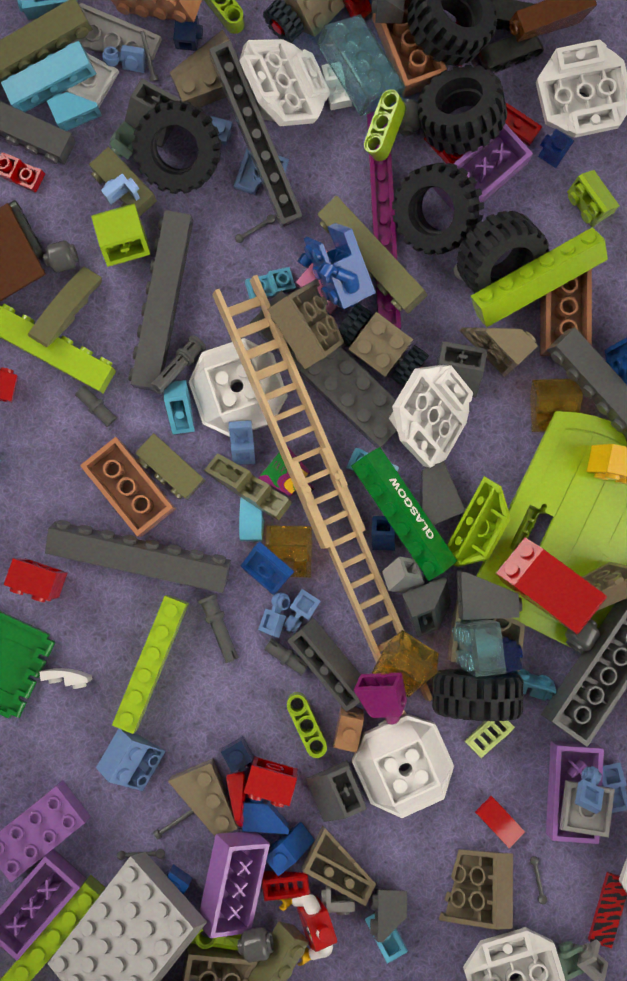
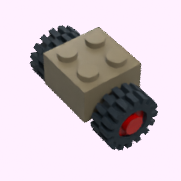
M275 0L263 12V18H265V23L269 25V29H272L279 39L292 43L302 32L316 37L345 5L343 0Z
M360 303L356 304L339 326V332L344 343L351 346L349 350L385 377L389 375L398 363L399 366L390 378L402 387L405 386L414 369L422 368V365L429 357L426 352L416 345L404 357L403 354L414 340L376 312L373 315L371 311Z

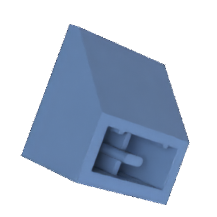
M118 729L96 769L110 783L143 791L166 751L136 733L131 734Z

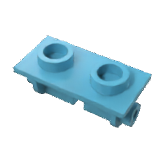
M520 668V671L510 670V673L518 674L523 679V694H526L528 687L531 688L529 696L544 701L546 699L551 700L553 693L556 694L555 683L548 676H537Z

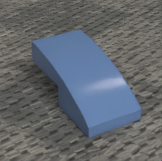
M252 421L229 422L233 462L238 465L256 464Z
M621 763L603 766L602 786L615 789L612 813L627 810V793L625 789L627 784Z

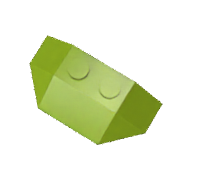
M483 477L447 544L457 559V562L453 564L456 567L488 560L511 519L502 487L488 477Z

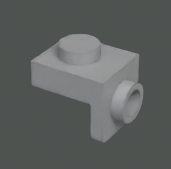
M326 885L325 890H321L322 903L327 904L328 913L336 912L338 915H348L350 912H355V901L346 895L331 896V887Z
M598 940L582 945L584 951L579 953L577 966L593 981H605L608 962L598 954L601 944Z

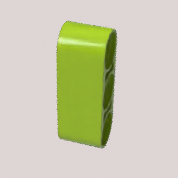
M204 0L227 31L232 34H238L244 29L243 10L236 0ZM233 18L238 19L237 21H230Z
M387 90L382 94L364 141L365 150L376 161H383L389 156L406 111V103L395 90Z
M294 692L287 700L288 712L308 754L313 758H320L327 751L325 736L306 696L301 692ZM294 698H300L304 705L300 709H295L291 706V701ZM304 719H309L313 722V727L305 730L301 727L300 723ZM319 740L322 742L323 747L317 751L313 750L310 747L311 742Z

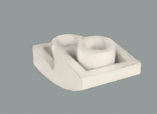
M53 668L40 671L41 681L48 680L49 684L63 681L62 677H64L65 686L72 685L73 689L86 687V683L92 680V675L73 669Z

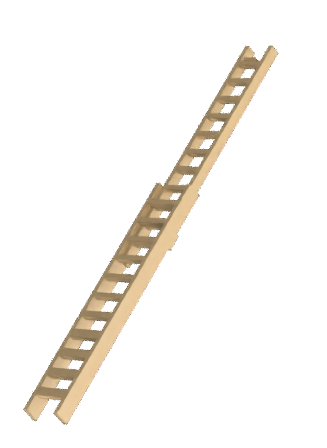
M258 275L250 279L256 297L231 307H227L220 289L215 290L212 294L320 548H327L380 673H389L410 663L415 677L404 682L405 691L413 688L418 683L425 700H433L362 533L366 529L347 487L348 484L344 474L339 468L287 343L283 338V334L277 324L272 321L267 310L271 306ZM259 306L261 307L265 316L264 319L238 329L236 328L232 319L233 316ZM270 328L274 340L245 350L241 338ZM279 349L283 361L259 371H254L250 359ZM288 370L293 383L264 394L259 381ZM296 390L302 405L274 416L268 401ZM305 410L311 426L283 437L277 421ZM314 431L320 447L292 458L286 442ZM320 453L327 469L305 478L299 462ZM329 474L335 490L314 499L308 483ZM338 495L344 511L323 520L317 504ZM347 516L353 532L332 541L326 525ZM356 537L362 553L341 563L335 547ZM365 559L371 573L350 583L344 568ZM374 579L380 594L359 604L353 589ZM383 600L389 615L368 625L362 610ZM392 621L397 636L377 645L371 631ZM401 642L406 656L385 666L380 652Z

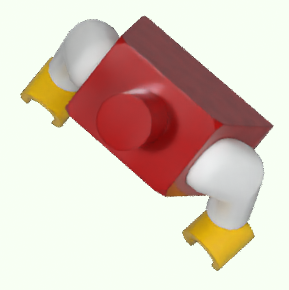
M309 894L297 898L280 899L283 902L279 906L280 910L285 911L292 904L297 908L306 939L309 941L310 949L305 948V952L301 957L302 961L297 963V965L302 966L310 960L329 956L332 953L333 944L338 941L328 910L318 896Z

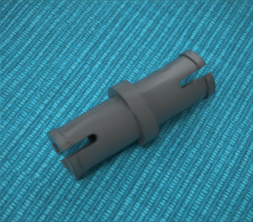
M86 386L81 387L76 392L75 396L106 427H109L117 419L104 405V401L98 399Z
M273 638L264 649L265 652L280 660L281 665L284 666L286 664L301 676L308 667L303 659L293 653L292 649H286Z

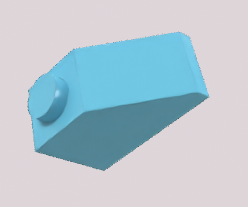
M69 92L55 94L51 99L47 100L58 127L65 131L102 116L96 102Z
M187 381L171 382L164 390V402L172 434L194 432Z

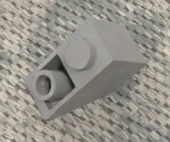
M398 557L382 571L389 591L406 593L412 588L424 586L422 574L414 559Z

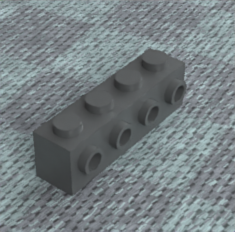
M314 618L311 619L287 641L347 712L361 702L354 692L361 674Z

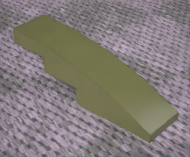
M83 266L52 300L29 331L28 336L48 347L74 322L75 314L88 303L89 295L101 285L102 277Z
M218 453L204 469L208 475L278 521L292 504L289 498L273 490L269 484L253 476L249 470Z

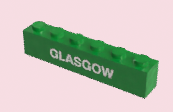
M378 447L351 465L428 581L444 573L457 562V559L381 447Z

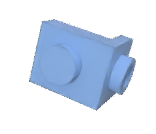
M123 174L119 175L116 179L109 180L101 190L111 205L128 191L136 201L140 198L137 190H139L137 184L132 178L127 180Z

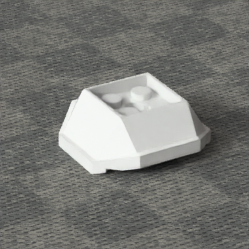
M283 39L248 40L243 46L239 61L262 118L274 121L279 126L313 124L318 119L324 103L330 94V90L313 53L305 49L302 51L294 44Z
M600 39L556 48L536 81L545 125L574 138L618 129L627 115V70L624 60L608 49L607 45ZM580 92L585 93L587 97L581 96Z
M245 338L241 339L245 350L258 346ZM233 342L202 352L189 380V385L203 425L230 437L229 422L251 420L253 430L267 426L266 419ZM271 352L250 359L255 372L276 364L275 357ZM280 373L259 381L264 394L284 387ZM241 382L244 385L243 389L240 392H233L231 387L234 383ZM287 393L268 401L274 416L279 414L288 397Z
M451 365L414 369L392 406L393 412L389 419L398 431L400 441L423 466L431 468L435 464L446 460L467 423L469 402L472 401L473 392Z
M409 714L400 716V720L396 724L390 725L386 722L364 732L359 742L357 753L355 752L352 758V763L370 803L400 818H404L443 800L454 768L435 722ZM403 763L410 764L409 769L406 771H400L399 767Z
M526 927L481 940L463 966L467 981H565L553 940ZM514 973H518V974H519V976H518L517 979H515V980H511V979H510V976H511L512 974H514Z

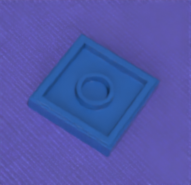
M260 541L240 565L241 568L273 595L277 593L294 573L288 565Z

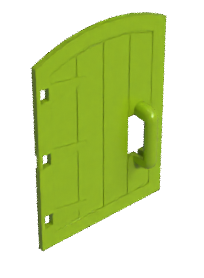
M555 411L523 480L508 509L511 519L488 560L483 561L477 577L513 591L502 583L496 572L525 537L529 538L539 514H548L553 517L540 547L579 576L583 577L609 562L627 565V484L616 483V480L597 479L594 478V473L587 472L592 445L616 444L627 447L626 437L611 425V421L577 412ZM519 595L522 599V611L519 612V618L513 619L570 647L566 643L567 639L565 637L568 628ZM615 603L597 610L591 617L598 624L597 629Z

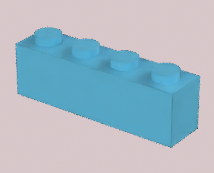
M77 41L68 44L64 49L54 54L48 55L40 62L29 65L25 70L10 75L1 84L10 104L14 108L26 112L51 99L55 94L62 93L97 73L81 43Z

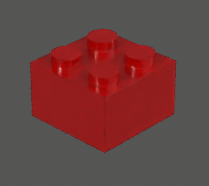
M13 558L3 585L10 587V592L19 595L24 593L31 594V599L39 602L51 601V599L59 598L68 572L27 558Z
M254 756L244 793L248 794V797L253 800L261 801L262 798L269 800L272 805L277 807L290 806L297 781L298 769Z

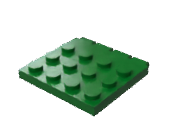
M0 611V715L8 719L12 715L20 718L27 704L20 697L30 698L37 683L30 676L39 678L40 671L43 670L47 662L40 655L49 657L56 642L49 639V633Z

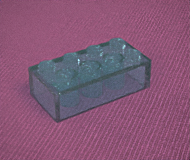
M361 14L324 25L317 45L360 116L376 111L379 100L385 91L395 90L399 95L402 94L405 89L404 84Z
M488 619L455 621L456 627H453L454 641L458 642L459 650L455 651L457 665H460L462 669L475 677L506 674L500 622Z

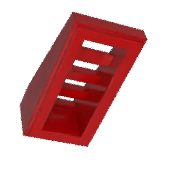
M244 771L229 774L226 777L234 820L238 827L243 826L244 822L243 811L246 799L244 791L247 784Z
M264 871L262 878L264 901L309 895L308 874L284 871L281 875L277 876L274 871ZM297 881H302L303 888H298ZM288 882H293V888H289Z

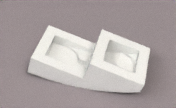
M343 61L321 65L323 77L330 90L328 96L330 110L351 107L352 99Z

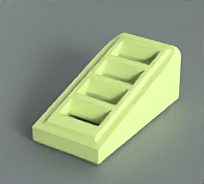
M484 721L465 742L482 758L515 728L509 721H499L504 726L502 729L494 723L495 721ZM491 726L498 734L494 736L487 728ZM483 732L491 739L489 743L481 736ZM476 738L485 746L483 749L474 742Z

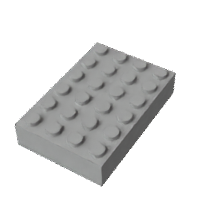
M143 852L130 856L47 964L61 981H161L207 921L149 855Z

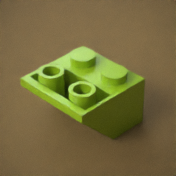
M595 170L579 175L567 191L571 204L577 205L581 211L583 221L587 224L589 223L592 227L613 214L620 206Z
M135 203L91 215L99 247L107 267L150 255L149 243Z

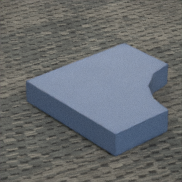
M247 148L234 183V188L255 195L263 184ZM278 156L286 173L289 159Z

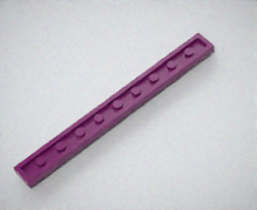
M367 112V133L375 112ZM391 152L383 161H376L369 154L373 235L397 260L396 227L392 217L395 215V210L392 209L394 191ZM376 286L377 313L401 330V315L391 303L393 297L389 293L385 296Z

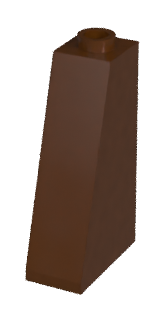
M544 0L516 11L509 20L510 31L515 35L517 42L574 26L580 23L597 6L596 0Z

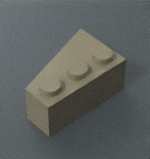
M214 758L170 777L168 780L169 784L214 836L238 829L234 820L230 797Z
M322 825L301 867L303 872L366 906L376 883Z

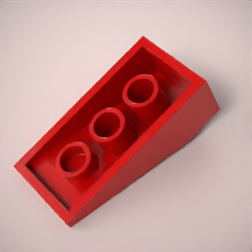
M526 537L496 572L504 585L577 635L607 598L604 593Z

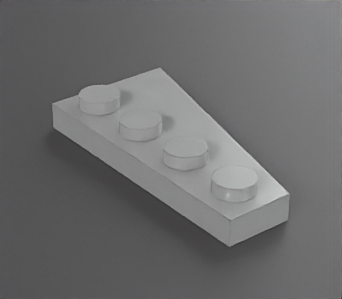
M80 2L79 5L93 30L86 37L76 39L71 43L79 41L85 50L103 52L106 47L112 46L121 52L122 45L144 48L140 31H144L151 60H154L162 41L161 36Z

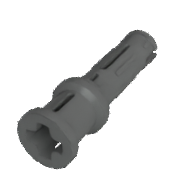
M192 335L188 338L189 342L183 348L177 350L175 359L150 384L156 393L162 394L186 366L192 365L195 357L200 352L206 350V346L201 339Z
M215 593L198 600V604L202 605L206 615L205 621L208 624L210 623L225 663L234 661V659H238L239 656L223 620L225 614L224 611L220 610L216 600L217 594Z

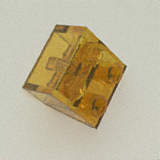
M571 379L532 380L530 392L531 431H546L555 411L580 413L583 398L581 387Z
M267 526L265 546L294 571L290 577L311 578L312 527Z
M401 630L388 642L373 668L372 674L402 673L405 693L407 697H410L437 673L439 653Z

